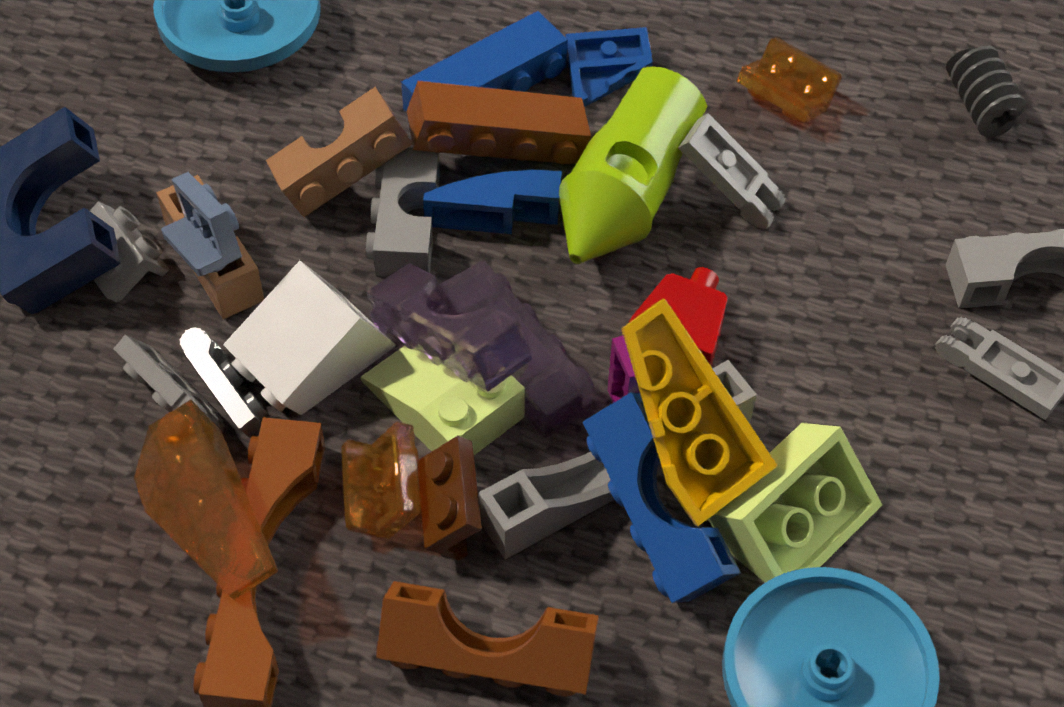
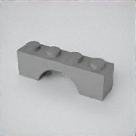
M1064 229L1041 233L1023 234L1017 232L1003 236H969L964 239H955L946 262V269L958 308L1003 305L1012 282L1029 273L1046 272L1064 277Z

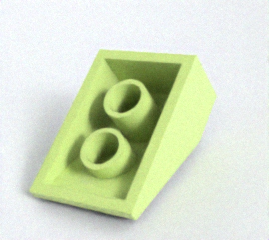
M434 326L428 328L361 376V381L431 451L458 435L472 441L473 454L475 455L524 418L525 387L493 357Z

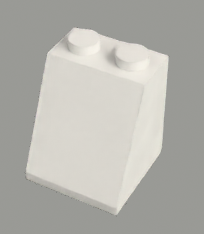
M301 261L290 270L223 344L236 357L231 365L250 382L257 379L265 387L260 394L280 412L288 407L300 415H303L396 346L340 291Z

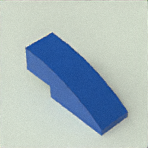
M507 171L453 182L424 193V217H432V227L502 234H512L514 221L557 225L560 208L559 187L562 182V171Z

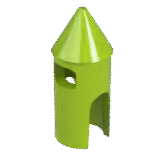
M661 67L642 68L612 117L592 137L572 172L562 180L559 187V199L569 258L573 263L581 264L637 243L649 234L652 228V220L672 185L677 166L683 155L678 147L707 109L706 101L701 92L684 76Z

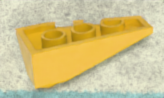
M661 299L621 329L666 483L692 522L699 526L778 465L665 299Z

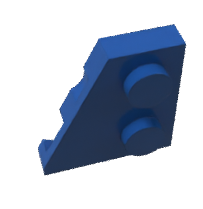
M647 27L565 34V37L568 39L567 62L573 97L582 98L584 107L634 81L642 68L652 67L653 60Z

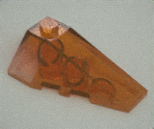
M192 400L187 401L148 427L134 475L145 512L233 600L276 574L278 569L221 430Z

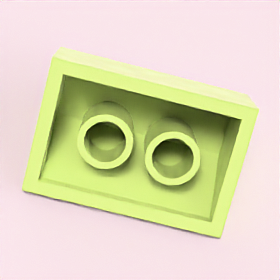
M801 423L770 452L778 466L708 518L712 527L719 529L731 554L765 583L793 570L821 567L882 506L878 495L843 430L839 426Z

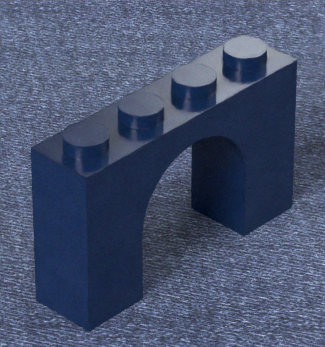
M66 107L0 147V293L8 303L15 304L30 314L42 311L121 264L114 228L86 208H82L40 234L36 235L35 233L39 213L49 196L62 184L100 162L94 129Z

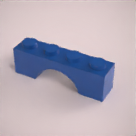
M630 392L583 421L589 434L587 437L588 448L596 460L603 463L611 479L608 482L609 490L615 501L625 508L632 522L630 526L631 535L637 546L642 551L647 552L655 569L652 573L654 582L659 591L669 598L671 603L691 601L741 574L718 528H694L685 525L674 518L662 503L657 488V468L660 459L640 393Z

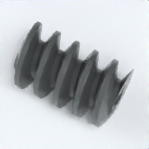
M981 46L975 49L968 48L954 54L947 61L945 69L951 77L954 87L957 88L961 100L964 101L963 103L970 113L974 124L977 125L980 135L989 138L1000 136L1010 130L1016 123L1017 118L1025 110L1026 102L1024 97L1019 95L1017 85L1012 82L1013 79L1010 72L1005 70L1006 66L1003 60L999 59L997 49L992 46Z

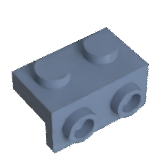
M189 172L171 179L184 218L161 229L164 239L198 276L220 271L227 264L241 258L242 255L234 233L235 230L239 229V224L231 207L227 203L221 205L208 184L201 185Z

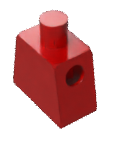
M696 268L690 280L674 273L667 274L633 314L629 322L661 299H665L712 367L725 317L728 296L724 292L716 290L719 277L708 268Z

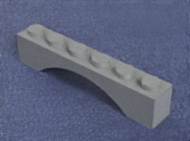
M727 360L712 369L750 424L757 394L731 362ZM591 452L556 465L536 469H522L478 492L481 525L504 559H507L615 500L608 487V482L611 479L603 463L596 460ZM660 461L657 468V476L663 473Z

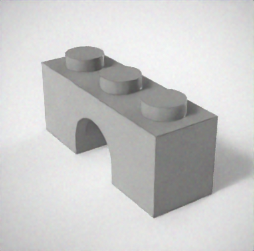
M408 147L376 169L375 186L376 190H381L380 198L373 197L371 202V224H376L375 233L368 232L366 239V258L374 260L376 276L429 279L433 249L432 217H418L407 213L414 209L423 208L424 193L439 188V153L413 150V147Z

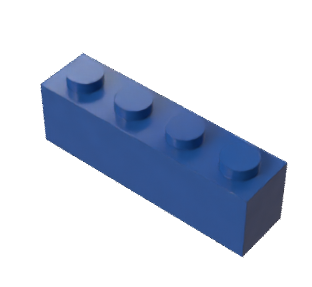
M536 11L401 81L403 109L407 113L417 81L526 92L531 86L546 78H554L563 69L567 68L568 39L539 11Z

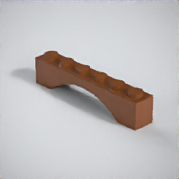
M263 417L259 436L252 435L250 439L248 463L252 465L249 478L241 479L238 490V506L242 507L239 522H231L228 531L227 548L231 552L228 567L220 568L217 578L216 593L217 597L221 598L217 614L211 613L206 624L205 642L206 645H210L206 662L198 663L194 676V694L199 695L203 707H272L279 668L274 651L258 622L256 606L258 574L266 549L280 524L298 503L317 489L325 451L321 423Z

